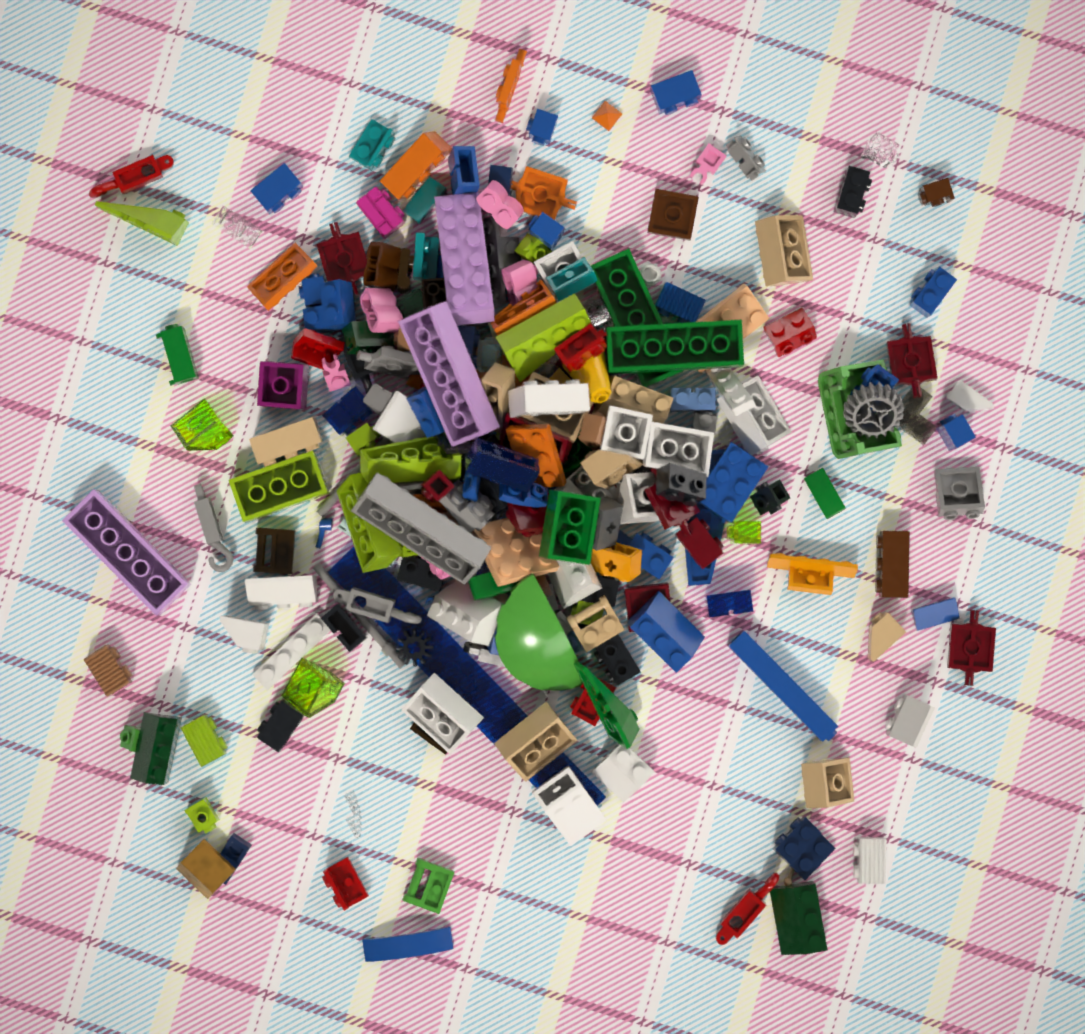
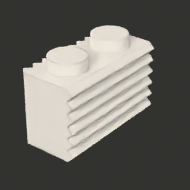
M857 837V842L853 843V855L857 856V865H853V878H857L859 884H886L887 839L884 837Z

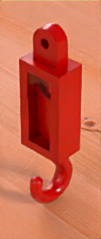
M151 155L113 171L115 179L93 187L89 191V197L97 198L105 195L107 191L120 188L122 195L159 180L163 178L162 172L173 167L174 160L170 155H164L157 159ZM152 165L154 173L144 176L141 172L142 167Z
M773 873L765 881V885L756 893L749 888L720 921L722 928L716 934L718 944H727L733 936L738 939L767 906L766 902L762 899L778 883L780 878L778 873ZM733 916L742 918L743 923L739 928H734L730 924Z

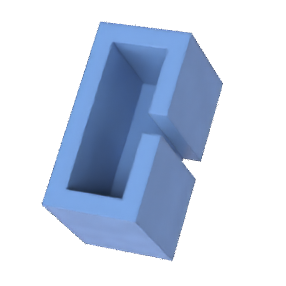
M691 388L670 389V397H673L670 412H714L716 410V388H695L694 392H691Z

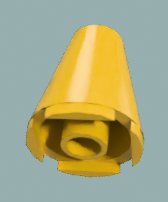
M605 351L597 357L588 359L586 364L579 370L569 372L566 366L562 364L573 380H580V384L588 383L589 399L592 402L603 403L609 398L611 387Z

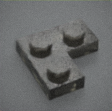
M911 387L902 399L904 405L903 419L900 420V426L897 427L921 445H925L937 427L920 415V413L933 396L921 388L922 397L918 398L917 396V398H913Z

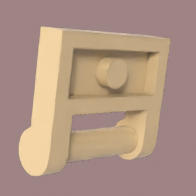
M605 595L599 598L600 601L574 616L571 614L566 617L586 653L625 630ZM605 609L607 612L605 616L580 630L578 623Z

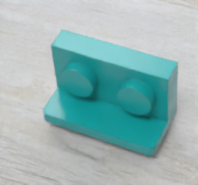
M371 119L351 151L349 158L370 171L374 167L378 168L384 159V156H382L386 148L390 149L396 139L393 137L395 134L394 130L388 129Z
M416 233L413 265L414 280L421 281V279L436 278L439 249L438 237H426L425 233Z

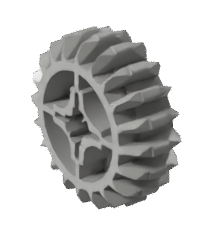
M870 382L868 387L861 384L860 390L853 389V395L847 396V401L844 402L843 415L846 425L850 427L852 433L857 432L859 437L865 434L867 439L874 435L877 439L879 434H883L886 437L887 431L894 432V426H900V420L903 419L904 405L901 396L895 388L891 389L888 384L882 386L880 382L873 386Z

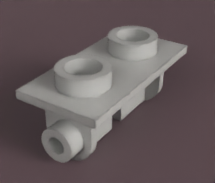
M736 136L734 137L736 143L732 140L726 145L727 151L735 162L742 158L744 159L739 168L747 179L750 178L753 181L759 176L757 172L759 174L766 172L763 167L765 163L759 155L755 156L752 152V145L746 137Z

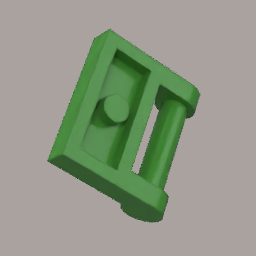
M417 858L414 875L407 894L404 893L402 900L440 914L455 871L425 859ZM428 869L431 873L422 898L419 899L415 895L424 870Z

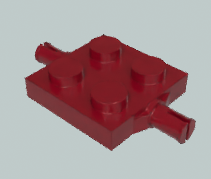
M334 222L335 229L333 223H331L329 226L333 237L325 242L316 244L327 282L338 279L351 282L355 295H358L355 282L363 278L367 265V257L360 233L341 234L338 222Z
M907 323V326L906 324L901 325L904 337L899 340L886 342L890 373L899 379L896 385H911L913 398H917V396L919 398L922 397L920 384L937 381L938 376L931 336H912L911 324Z
M652 468L650 470L656 479L657 469ZM656 482L651 487L645 489L664 530L672 526H679L684 538L693 534L687 521L693 515L700 512L697 505L686 506L683 502L669 501L665 497L656 495Z
M970 610L969 623L963 625L950 624L947 668L959 669L965 672L964 685L974 686V673L980 671L993 672L996 628L978 624V610Z

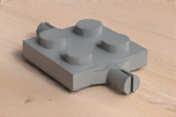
M383 346L375 353H367L360 350L357 353V360L365 361L364 369L403 379L409 375H421L411 351L402 352L395 350L391 346Z

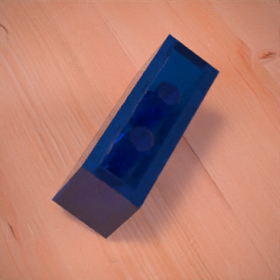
M478 438L475 439L465 458L466 472L471 475L480 476L494 483H501L510 486L514 490H521L527 493L540 473L538 459Z

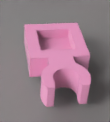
M708 143L695 162L700 167L695 168L691 172L690 178L692 179L695 174H701L702 180L699 184L703 185L706 182L707 173L709 172L714 175L727 156Z
M336 354L333 355L334 361L332 363H327L326 359L322 358L323 375L330 392L351 385L344 364L340 365Z

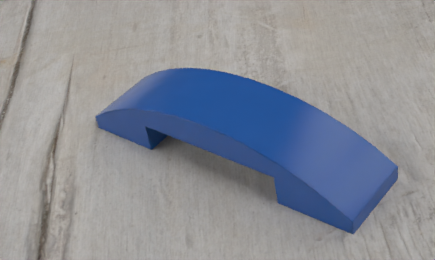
M451 927L429 929L424 932L390 937L381 936L362 939L365 962L410 958L454 949Z

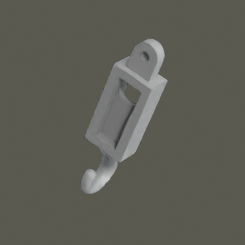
M200 483L194 485L198 499L194 504L206 543L218 549L227 558L226 563L219 566L215 564L213 557H209V565L217 572H225L233 565V555L221 543L224 539L211 498H206Z
M354 587L351 591L338 589L333 594L336 602L347 605L345 610L386 623L391 621V617L412 624H418L422 620L421 616L417 614L405 613L395 608V599ZM357 596L366 598L367 602L364 608L355 605L354 602Z

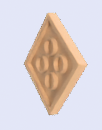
M508 518L488 522L481 530L477 531L474 529L471 532L472 535L483 539L487 545L492 547L485 558V562L498 587L521 581L531 573L537 577L555 572L559 568L556 560L539 557L542 533L525 537L521 533H517L516 528Z

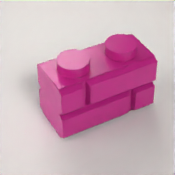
M376 186L357 200L356 204L385 240L405 224L402 219L405 215L398 206L393 207L390 204L389 200L392 198L384 188L379 190Z

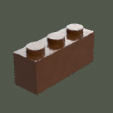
M883 530L880 531V535L876 536V548H879V557H876L875 568L876 571H879V580L876 579L875 592L879 593V597L909 598L910 531Z

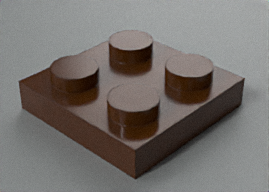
M655 189L647 233L691 241L699 196Z

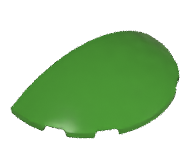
M531 573L511 589L510 597L499 609L496 619L498 623L497 634L495 635L497 652L507 670L517 680L532 688L544 691H564L579 687L583 683L574 666V663L579 661L534 574Z

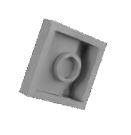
M980 466L935 469L938 517L944 516L945 520H954L959 515H966L968 519H975L980 514H983L985 501Z
M458 479L453 483L455 487L440 502L467 532L471 533L474 529L479 531L494 515L492 512L494 506L490 499L480 491L477 502L463 498V483Z

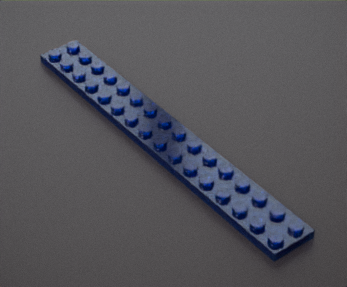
M353 546L328 571L345 590L351 591L355 587L395 599V608L405 613L411 612L421 616L422 620L418 624L408 623L391 617V621L388 623L376 619L373 620L398 646H403V643L397 640L398 637L406 640L404 631H407L410 637H412L413 628L417 630L416 636H419L422 630L425 631L422 637L423 640L429 636L432 638L426 642V645H434L433 649H426L427 652L432 654L431 658L423 655L426 663L422 664L419 658H417V665L429 678L435 673L484 717L476 727L493 744L528 716L468 653L463 651V647L437 621L427 616L428 611L386 568L363 573L355 547ZM357 596L355 601L364 608L367 602L366 598ZM418 642L410 643V652H420L421 647H418L420 644ZM564 752L529 779L530 783L537 788L569 765L597 806L606 798V795Z

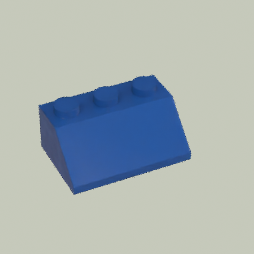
M660 591L655 593L627 621L629 627L676 673L693 658L705 638Z

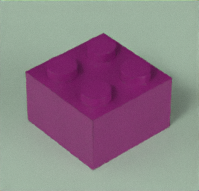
M260 361L257 406L306 409L309 365Z

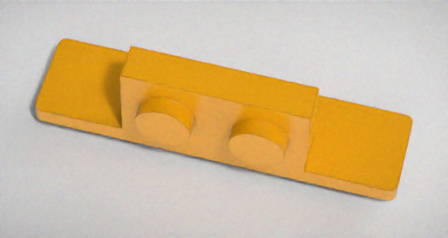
M775 553L769 555L767 568L788 570L787 590L832 595L834 576L855 578L858 564H852L849 561L835 562L825 558L811 559L806 556L794 557L786 556L783 553Z

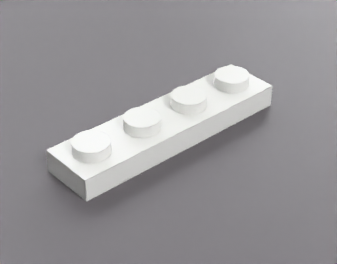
M731 368L705 370L706 375L735 416L755 407L752 397Z
M316 613L252 675L268 691L331 630Z

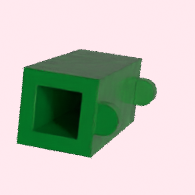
M178 324L166 326L164 331L156 334V339L162 338L174 379L169 381L170 386L199 379L185 328L178 326Z

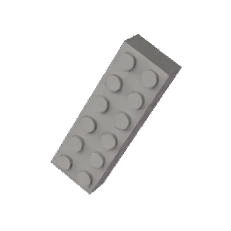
M378 473L367 485L351 510L354 514L464 585L480 569L492 548L483 539L470 534L464 527L449 520L446 515L438 513L429 507L426 502L418 500L406 489L398 487L389 478Z

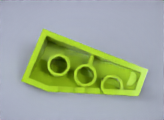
M99 201L95 203L98 209L176 246L179 245L189 224L184 219L185 214L174 209L170 212L164 209Z

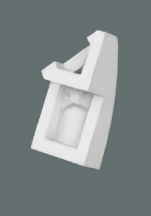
M961 380L958 381L946 397L947 400L965 412L969 411L970 414L979 410H992L995 407L988 399Z

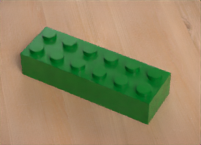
M626 249L591 265L597 277L594 285L613 327L663 324L630 249ZM684 370L635 373L641 386L649 388L682 373Z
M742 320L606 327L608 375L744 366Z

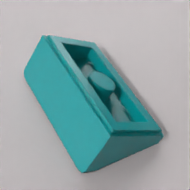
M429 176L402 211L420 225L435 206L434 197L443 196L447 191L446 187Z
M583 257L546 277V280L557 300L562 301L595 283L597 277L587 259Z

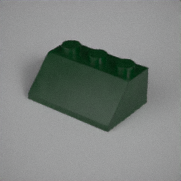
M148 712L143 713L130 775L131 779L145 784L165 785L169 783L182 717Z
M807 881L790 886L774 887L770 891L781 955H805L828 951L816 884L813 881Z

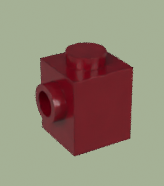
M436 470L420 484L423 489L421 493L429 502L431 500L439 502L455 487L441 470Z

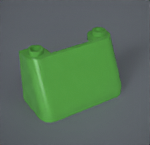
M884 359L840 366L824 371L818 377V386L831 449L837 459L902 446L901 434L897 428L894 427V432L887 431L886 437L883 434H879L877 439L874 435L867 439L865 434L859 437L857 432L852 433L850 427L846 425L843 415L844 402L847 401V396L850 395L856 385H861L863 382L861 376L867 368L872 369L878 364L887 370Z

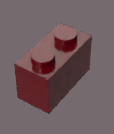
M696 517L688 523L693 534L684 538L680 529L674 535L697 565L704 569L724 553L722 551L724 546L717 537L712 538L708 533L710 527L703 519L699 521Z

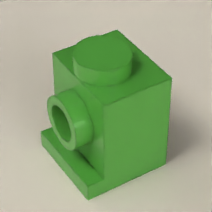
M125 725L124 730L120 733V747L136 752L141 727Z

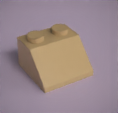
M593 450L585 456V460L581 462V465L594 485L608 490L621 481L623 475L631 474L642 466L643 462L626 454Z
M850 757L818 760L801 764L806 808H829L855 802Z

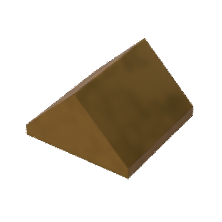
M205 839L176 868L207 899L236 870Z

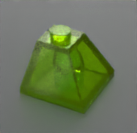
M205 398L171 425V428L187 451L218 450L234 437L228 426Z
M301 657L281 696L305 717L310 718L335 703L345 683L332 672Z

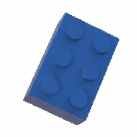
M729 443L706 478V499L698 503L728 523H732L768 469V466L734 443Z

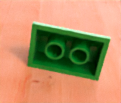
M549 490L539 557L590 565L601 498Z

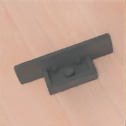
M493 216L484 218L483 229L493 306H498L506 303L502 269L521 261V257L515 252L520 241L519 237H500L499 224H497Z

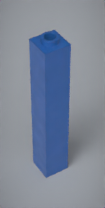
M744 630L727 645L820 741L823 742L825 739L830 741L837 734L836 729L839 726Z

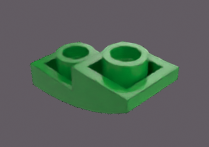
M823 467L804 478L826 519L846 509Z
M491 572L471 577L469 580L474 600L491 598L497 594L511 592V589L518 583L514 582L498 587Z

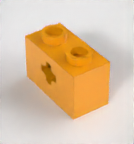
M620 543L597 551L592 549L591 564L595 572L602 576H611L618 578L622 582H630L641 574L642 550Z

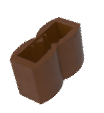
M371 242L369 244L367 265L363 275L364 286L390 288L391 291L395 290L398 279L397 269L401 256L400 247L384 242Z

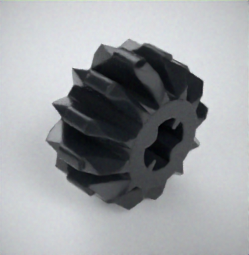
M413 628L412 637H410L407 631H404V636L407 639L404 640L398 637L397 640L403 643V646L395 647L396 650H403V653L399 654L398 658L401 659L406 655L407 658L404 664L408 665L410 660L413 659L414 667L418 664L417 658H419L422 664H425L426 661L423 655L429 658L432 656L426 649L434 648V645H426V642L432 638L429 636L423 640L424 630L420 632L419 636H416L417 630ZM418 642L420 644L418 647H421L420 652L415 651L411 653L409 644Z

